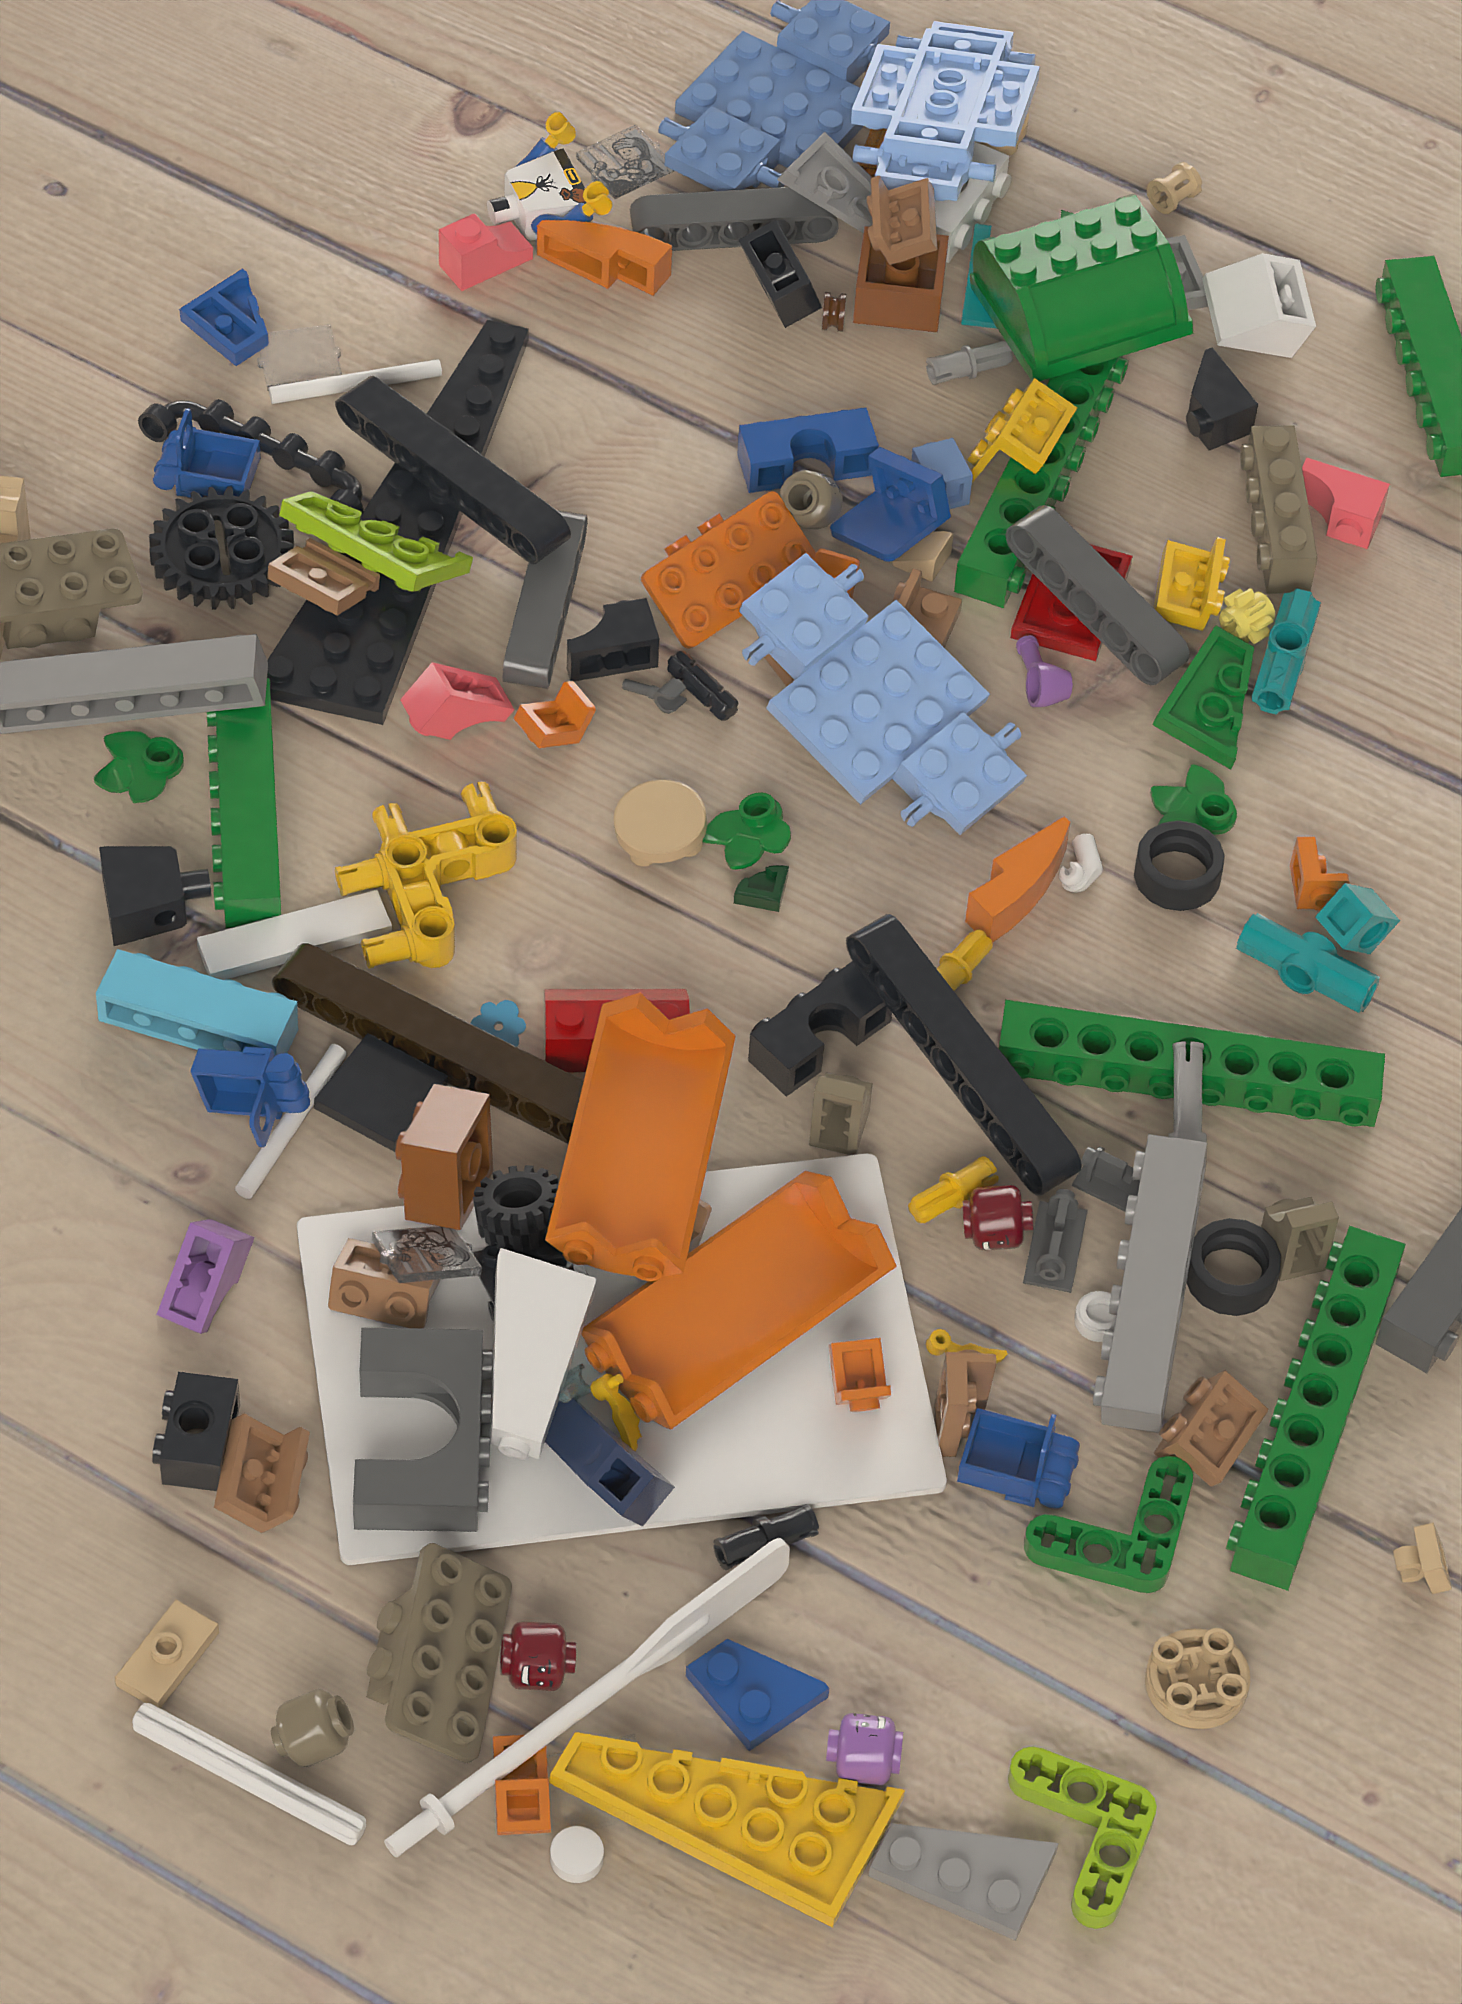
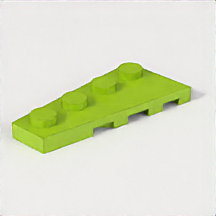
M310 491L282 499L279 516L295 524L297 530L315 535L327 542L332 550L354 557L362 562L364 568L386 575L393 579L398 587L404 590L419 591L424 587L470 573L473 561L472 556L459 551L455 554V557H451L438 552L440 544L425 537L420 538L419 542L398 535V526L384 520L382 522L376 520L362 521L360 520L361 511Z

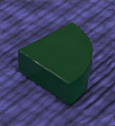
M789 866L765 867L763 872H759L749 878L745 877L740 881L735 890L733 904L779 912L788 879Z

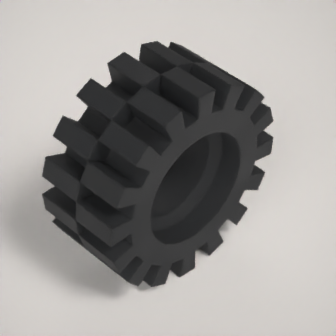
M525 1165L524 1171H517V1166L508 1167L509 1173L507 1174L497 1170L492 1173L493 1180L485 1177L480 1181L481 1187L475 1188L473 1201L479 1235L481 1238L485 1237V1242L488 1245L492 1246L497 1242L498 1249L503 1248L506 1250L509 1245H513L514 1252L523 1251V1245L530 1244L531 1250L539 1248V1240L541 1239L548 1244L545 1238L559 1185L558 1177L555 1174L549 1176L548 1170L540 1168L535 1173L534 1166Z

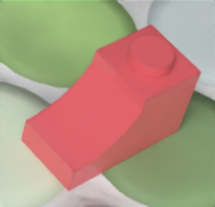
M474 213L439 229V266L461 291L533 259V246L511 221L501 225L486 226Z
M1306 457L1302 471L1308 504L1316 509L1325 519L1328 525L1326 536L1368 549L1383 515L1390 484Z
M434 662L426 668L400 699L409 715L411 726L418 733L424 736L431 735L449 740L456 733L475 724L490 721L505 722L515 710L496 677Z

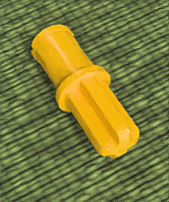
M978 929L975 932H970L952 953L942 955L937 970L953 991L961 984H967L972 979L973 969L992 949V940L987 937L984 931Z
M981 1156L953 1174L946 1172L940 1176L937 1184L912 1197L911 1202L908 1204V1210L914 1216L916 1222L926 1223L952 1207L961 1209L963 1207V1200H968L975 1188L993 1186L998 1183L999 1176L994 1174L997 1172V1169L989 1158Z

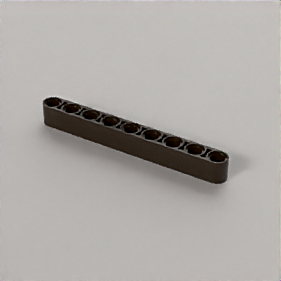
M308 943L298 945L273 977L272 985L274 990L290 1000L297 1001L298 1008L361 1040L367 1033L448 1075V1084L459 1089L490 1094V1105L569 1144L584 1080Z

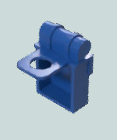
M186 408L178 430L171 431L168 439L163 443L161 458L154 468L153 483L162 490H170L176 485V495L192 498V491H196L202 498L203 496H208L209 487H213L217 495H224L225 490L230 486L233 489V496L239 497L242 492L251 488L261 459L260 440L196 429V427L192 426L191 409Z
M246 1046L243 1052L198 1048L190 1072L207 1112L250 1116L249 1125L258 1147L266 1146L275 1118L281 1119L283 1112H304L310 1106L309 1089L302 1080L299 1064L294 1061L292 1055L281 1053L275 1056L272 1048ZM260 1116L266 1117L262 1130L260 1127Z
M977 1408L959 1465L957 1482L1005 1494V1500L1031 1507L1035 1506L1036 1499L1039 1498V1502L1048 1508L1059 1509L1063 1506L1065 1497L1070 1493V1480L1073 1469L1078 1465L1080 1443L1072 1437L1055 1433L1057 1417L1055 1414L1051 1415L1047 1427Z

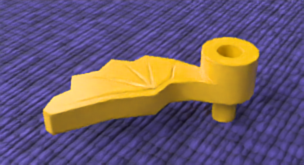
M943 1329L934 1330L925 1344L928 1352L936 1356L942 1355L944 1352L946 1354V1352L975 1350L980 1353L995 1354L996 1363H1000L1008 1355L1006 1350L984 1348L973 1343L963 1346L951 1341L949 1333Z
M608 1373L592 1381L590 1386L591 1392L597 1400L608 1401L612 1409V1419L620 1433L621 1440L636 1452L638 1448L637 1440L642 1437L639 1430L640 1419L634 1413L631 1403L618 1393V1385L623 1383L624 1379L620 1374L615 1376Z

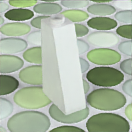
M500 1248L497 1257L495 1274L490 1444L498 1446V1450L501 1453L515 1459H526L528 1456L539 1459L594 1298L597 1278Z

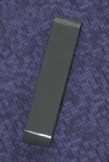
M789 187L646 195L634 200L629 209L632 230L634 232L672 245V251L741 247L739 243L740 238L774 220L778 222L789 244L828 241L837 234L839 229L835 215Z
M1046 505L1039 506L1007 529L1006 541L1014 555L1143 683L1150 686L1157 685L1188 661L1190 656L1189 648L1183 637L1053 508Z
M557 510L566 520L571 531V538L537 564L528 563L506 648L502 675L503 682L548 689L550 686L585 545L588 516L585 514Z

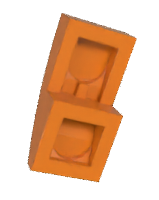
M524 1735L493 1736V1758ZM546 1746L504 1778L495 1780L497 1835L551 1833Z

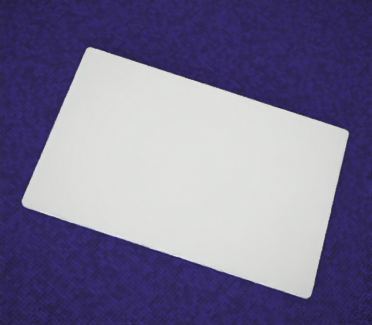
M866 1153L707 1171L705 1173L700 1200L709 1204L712 1207V1211L699 1245L804 1171L832 1177L852 1219L879 1226L897 1267L673 1429L665 1428L653 1420L646 1423L640 1419L639 1430L642 1437L637 1440L638 1448L636 1453L675 1486L643 1527L617 1513L544 1443L539 1459L530 1456L526 1459H515L501 1453L498 1450V1446L490 1444V1467H480L479 1481H489L488 1512H478L477 1532L354 1530L353 1489L355 1459H421L444 1448L455 1435L457 1425L443 1408L427 1400L418 1398L360 1397L361 1328L406 1327L330 1310L328 1308L333 1265L348 1238L383 1246L375 1232L440 1226L405 1220L404 1206L301 1218L297 1222V1235L341 1561L347 1565L419 1557L420 1550L429 1543L438 1544L453 1552H462L789 1512L805 1504L813 1509L943 1492L946 1488L947 1478L941 1450L938 1447L937 1431L877 1157ZM473 1207L462 1229L456 1230L470 1253L483 1250L489 1246L485 1242V1237L481 1238L479 1235L475 1207ZM403 1235V1238L396 1241V1243H403L409 1240L406 1235ZM429 1236V1239H433L439 1243L444 1242L436 1236ZM419 1237V1238H417L414 1242H415V1243H420V1242H422L425 1238H424V1237ZM442 1246L433 1247L431 1249L435 1250L430 1251L437 1259L451 1256V1253L446 1248H442ZM414 1247L410 1248V1250L407 1251L417 1254ZM419 1247L423 1255L431 1257L428 1252L429 1248L422 1249ZM461 1265L450 1266L451 1269L443 1267L442 1278L429 1302L427 1323L424 1329L483 1330V1349L493 1350L494 1321H492L488 1310V1301H491L475 1269L473 1267L462 1268ZM583 1265L589 1276L597 1278L594 1298L584 1326L648 1281L641 1280L636 1276L612 1273L589 1265ZM581 1334L559 1400L568 1392L621 1439L620 1433L612 1419V1409L608 1401L597 1400L591 1392L590 1386L592 1381L606 1373L598 1372L589 1363L585 1355V1348L588 1345ZM881 1338L886 1385L891 1387V1396L887 1399L879 1400L880 1409L850 1412L849 1403L836 1405L828 1345L837 1342ZM482 1380V1393H492V1380ZM618 1390V1393H620L630 1402V1400L620 1390ZM481 1423V1437L491 1438L490 1423Z

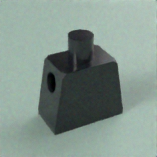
M171 846L99 847L113 946L123 945L183 928L187 924L185 900L212 896L208 869L180 872L177 851Z

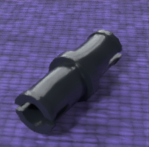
M805 1504L796 1510L770 1520L765 1516L755 1519L751 1527L723 1538L715 1539L713 1541L715 1544L713 1549L720 1566L724 1570H729L733 1566L744 1562L774 1539L781 1538L787 1545H790L810 1536H817L819 1534V1525L813 1510L809 1505Z

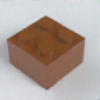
M864 226L853 323L938 333L949 235L936 234V251L889 265L881 250L875 251L872 247L868 235L869 226Z
M434 1084L424 1102L417 1103L412 1123L407 1131H402L399 1134L395 1149L396 1159L400 1160L402 1165V1174L398 1184V1196L400 1199H404L405 1220L456 1230L462 1229L474 1207L473 1197L475 1188L481 1187L480 1181L485 1177L490 1178L493 1172L490 1094Z

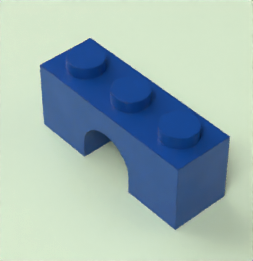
M867 407L739 425L737 456L748 492L754 493L780 489L785 480L792 475L793 463L805 458L817 459L825 463L829 467L834 481L872 476L868 455L878 449L879 444Z

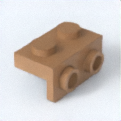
M880 176L871 178V195L867 196V205L872 216L873 225L868 227V235L874 250H881L889 265L936 251L934 188L929 179L925 178L888 190Z
M245 1413L232 1419L214 1508L260 1533L290 1520L299 1506L300 1498L298 1491L302 1471L308 1460V1452L306 1450L310 1432L302 1427H298L283 1435Z

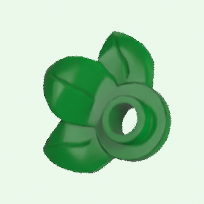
M123 731L106 735L103 738L104 743L114 757V760L109 762L94 776V783L111 793L128 791L133 803L153 800L164 791L167 780L181 772L184 766L183 752L169 738L155 737L151 739L140 731Z
M1195 764L1190 766L1185 787H1151L1152 802L1155 808L1164 815L1158 825L1165 822L1184 821L1195 823L1209 830L1213 835H1219L1230 831L1236 823L1237 810L1231 798L1224 794L1225 787L1223 781L1201 766Z
M758 792L745 797L739 805V810L726 811L717 815L707 825L702 842L725 845L724 851L727 865L730 869L738 870L754 865L760 860L764 851L774 854L782 853L791 840L790 826L782 820L783 811L779 802L767 793Z

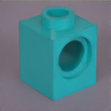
M1344 883L1315 916L1342 949L1371 954L1400 922V919L1372 888Z

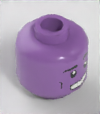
M849 1713L843 1717L840 1730L829 1729L826 1761L836 1762V1773L839 1778L858 1781V1783L884 1785L889 1781L891 1773L899 1774L903 1732L895 1730V1724L891 1718Z

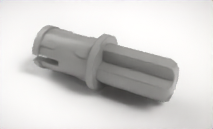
M1006 341L973 349L969 345H964L959 351L927 358L926 363L928 365H926L929 380L933 385L966 376L969 379L976 378L977 372L1008 365L1013 361V355Z

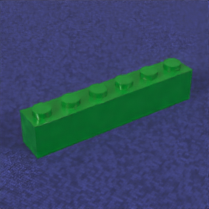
M1435 256L1385 260L1382 278H1377L1376 298L1378 303H1384L1387 332L1394 334L1396 340V359L1399 365H1404L1406 371V390L1410 397L1414 396L1417 424L1419 428L1425 429L1427 435L1426 449L1428 458L1435 460L1440 477L1462 475V336Z
M267 678L265 706L207 712V727H216L217 734L208 735L209 763H218V771H209L210 799H219L220 806L219 808H210L212 836L221 835V844L212 845L213 873L222 872L223 882H213L215 910H224L225 929L282 915L270 678Z

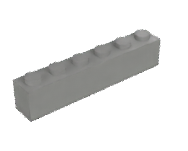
M257 634L0 662V734L265 706L268 662Z
M1148 1134L1145 1152L1136 1151L1133 1180H1139L1140 1185L1138 1196H1128L1125 1224L1132 1225L1130 1241L1121 1239L1117 1259V1269L1124 1270L1122 1286L1113 1284L1109 1305V1314L1117 1315L1114 1331L1105 1330L1102 1343L1101 1359L1109 1361L1106 1377L1097 1376L1093 1396V1405L1101 1406L1103 1425L1159 1433L1163 1426L1207 1165V1142Z

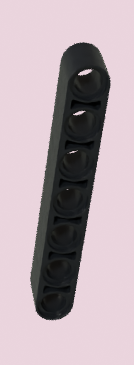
M369 376L335 401V407L340 418L352 431L404 470L410 472L416 479L527 562L537 564L571 538V531L566 520L556 509L379 378Z
M885 914L850 934L846 938V947L856 967L1029 1191L1037 1196H1042L1079 1173L1082 1168L1081 1159L1073 1144L902 923L895 916Z

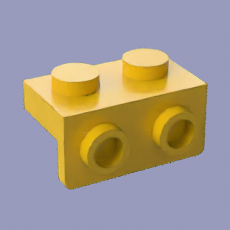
M1217 537L1210 552L1167 540L1162 552L1153 606L1166 621L1203 631L1210 615L1218 616L1225 594L1224 590L1218 589L1219 582L1223 583L1230 562V557L1223 556L1226 539Z

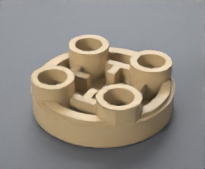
M672 780L644 782L630 789L618 802L614 811L616 838L620 846L630 854L631 861L639 866L672 862L683 857L695 856L703 847L702 840L707 829L704 803L693 789L680 782Z
M1212 1628L1210 1630L1184 1629L1161 1637L1155 1642L1145 1672V1686L1152 1704L1165 1718L1183 1727L1208 1729L1225 1724L1242 1709L1250 1687V1670L1243 1653L1234 1644L1233 1637L1226 1630L1221 1628Z

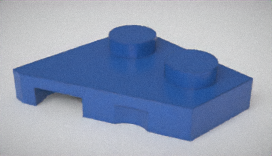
M243 268L179 309L181 322L235 366L269 345L268 332L264 320L260 317L259 306L255 295L251 291L247 271Z
M726 1639L686 1666L685 1676L748 1751L757 1747L826 1700L829 1696V1687L825 1682L729 1639Z

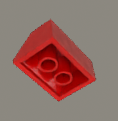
M544 989L545 1061L566 1072H586L602 1004L641 992L664 1016L671 1020L690 1014L687 989Z

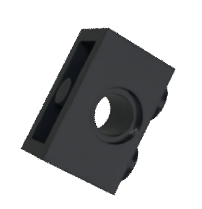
M776 220L739 239V243L753 272L785 328L822 308L810 279Z
M178 1372L174 1391L166 1390L163 1399L162 1420L167 1421L165 1434L157 1433L153 1446L152 1462L153 1464H160L162 1485L217 1491L231 1421L238 1417L240 1409L238 1379ZM194 1428L204 1430L197 1434L187 1433L188 1430Z

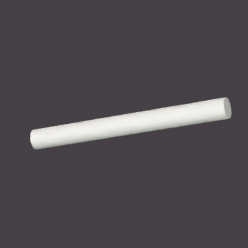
M439 359L272 386L269 387L270 400L272 404L348 392L369 376H375L387 385L442 376L441 363Z
M331 1044L305 1082L309 1089L310 1106L308 1109L301 1113L285 1112L269 1136L266 1146L260 1149L236 1185L235 1191L245 1199L253 1197L313 1107L314 1098L335 1074L347 1056L346 1051L341 1046Z

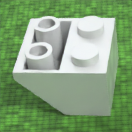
M1262 253L1206 273L1202 278L1218 346L1292 358L1316 327L1300 260Z

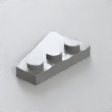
M891 1823L870 1866L869 1877L1016 1941L1057 1853L1059 1843Z

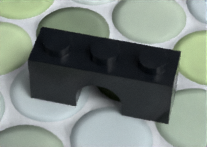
M852 961L842 969L835 968L824 977L821 984L808 993L802 992L796 995L788 1003L787 1007L774 1017H767L759 1021L750 1033L748 1061L787 1097L822 1072L824 1043L815 1036L816 1033L836 1031L845 1035L852 1043L858 1046L892 1021V1012Z

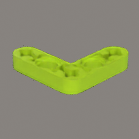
M1032 1746L1019 1750L1011 1759L1008 1775L1010 1789L1015 1795L1028 1802L1098 1828L1075 1885L1071 1909L1074 1917L1082 1925L1093 1929L1105 1928L1113 1923L1118 1916L1147 1842L1156 1814L1157 1805L1155 1798L1149 1790L1140 1785L1043 1748ZM1031 1766L1040 1768V1776H1037L1034 1782L1024 1779L1025 1772H1028ZM1056 1774L1062 1775L1058 1793L1051 1791ZM1084 1782L1094 1788L1097 1796L1089 1803H1078L1069 1796L1067 1789L1073 1783ZM1106 1793L1113 1795L1112 1801L1109 1803L1108 1812L1101 1810ZM1130 1803L1139 1806V1814H1136L1133 1820L1124 1817L1125 1810L1129 1807ZM1109 1845L1119 1846L1128 1854L1129 1860L1123 1866L1112 1867L1102 1861L1099 1852L1102 1848ZM1100 1879L1107 1882L1108 1885L1103 1903L1096 1910L1088 1907L1089 1899L1094 1896Z

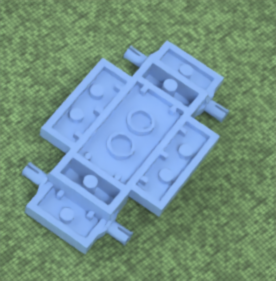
M937 21L933 22L931 29L926 28L922 39L898 35L896 46L878 44L853 105L851 124L863 125L874 130L884 128L887 131L880 148L858 146L855 144L853 162L877 165L875 177L880 176L888 190L928 178L934 188L936 201H957L963 184L969 178L994 182L996 164L972 162L974 141L988 143L995 147H1016L1039 81L1040 66H1034L1035 54L1012 51L1014 32Z
M805 553L742 602L739 610L755 627L759 636L755 642L742 650L744 659L747 661L750 658L748 663L755 666L762 658L770 654L794 679L791 684L769 701L766 709L860 805L893 779L914 800L912 804L900 813L904 822L909 818L907 825L915 826L919 820L929 812H932L934 815L943 818L959 835L963 834L1023 784L1027 777L1007 756L1005 751L1012 743L1021 738L1019 728L1017 727L1013 731L1015 724L1009 722L993 737L985 733L969 716L986 703L990 693L897 600L893 601L866 623L868 615L847 592L864 579L861 569L856 572L857 565L851 564L840 575L833 578Z

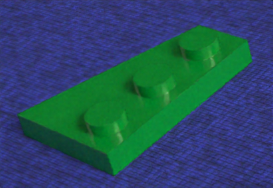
M1215 625L1158 712L1152 725L1231 770L1237 756L1238 747L1236 746L1238 734L1242 726V710L1245 694L1248 690L1255 647Z

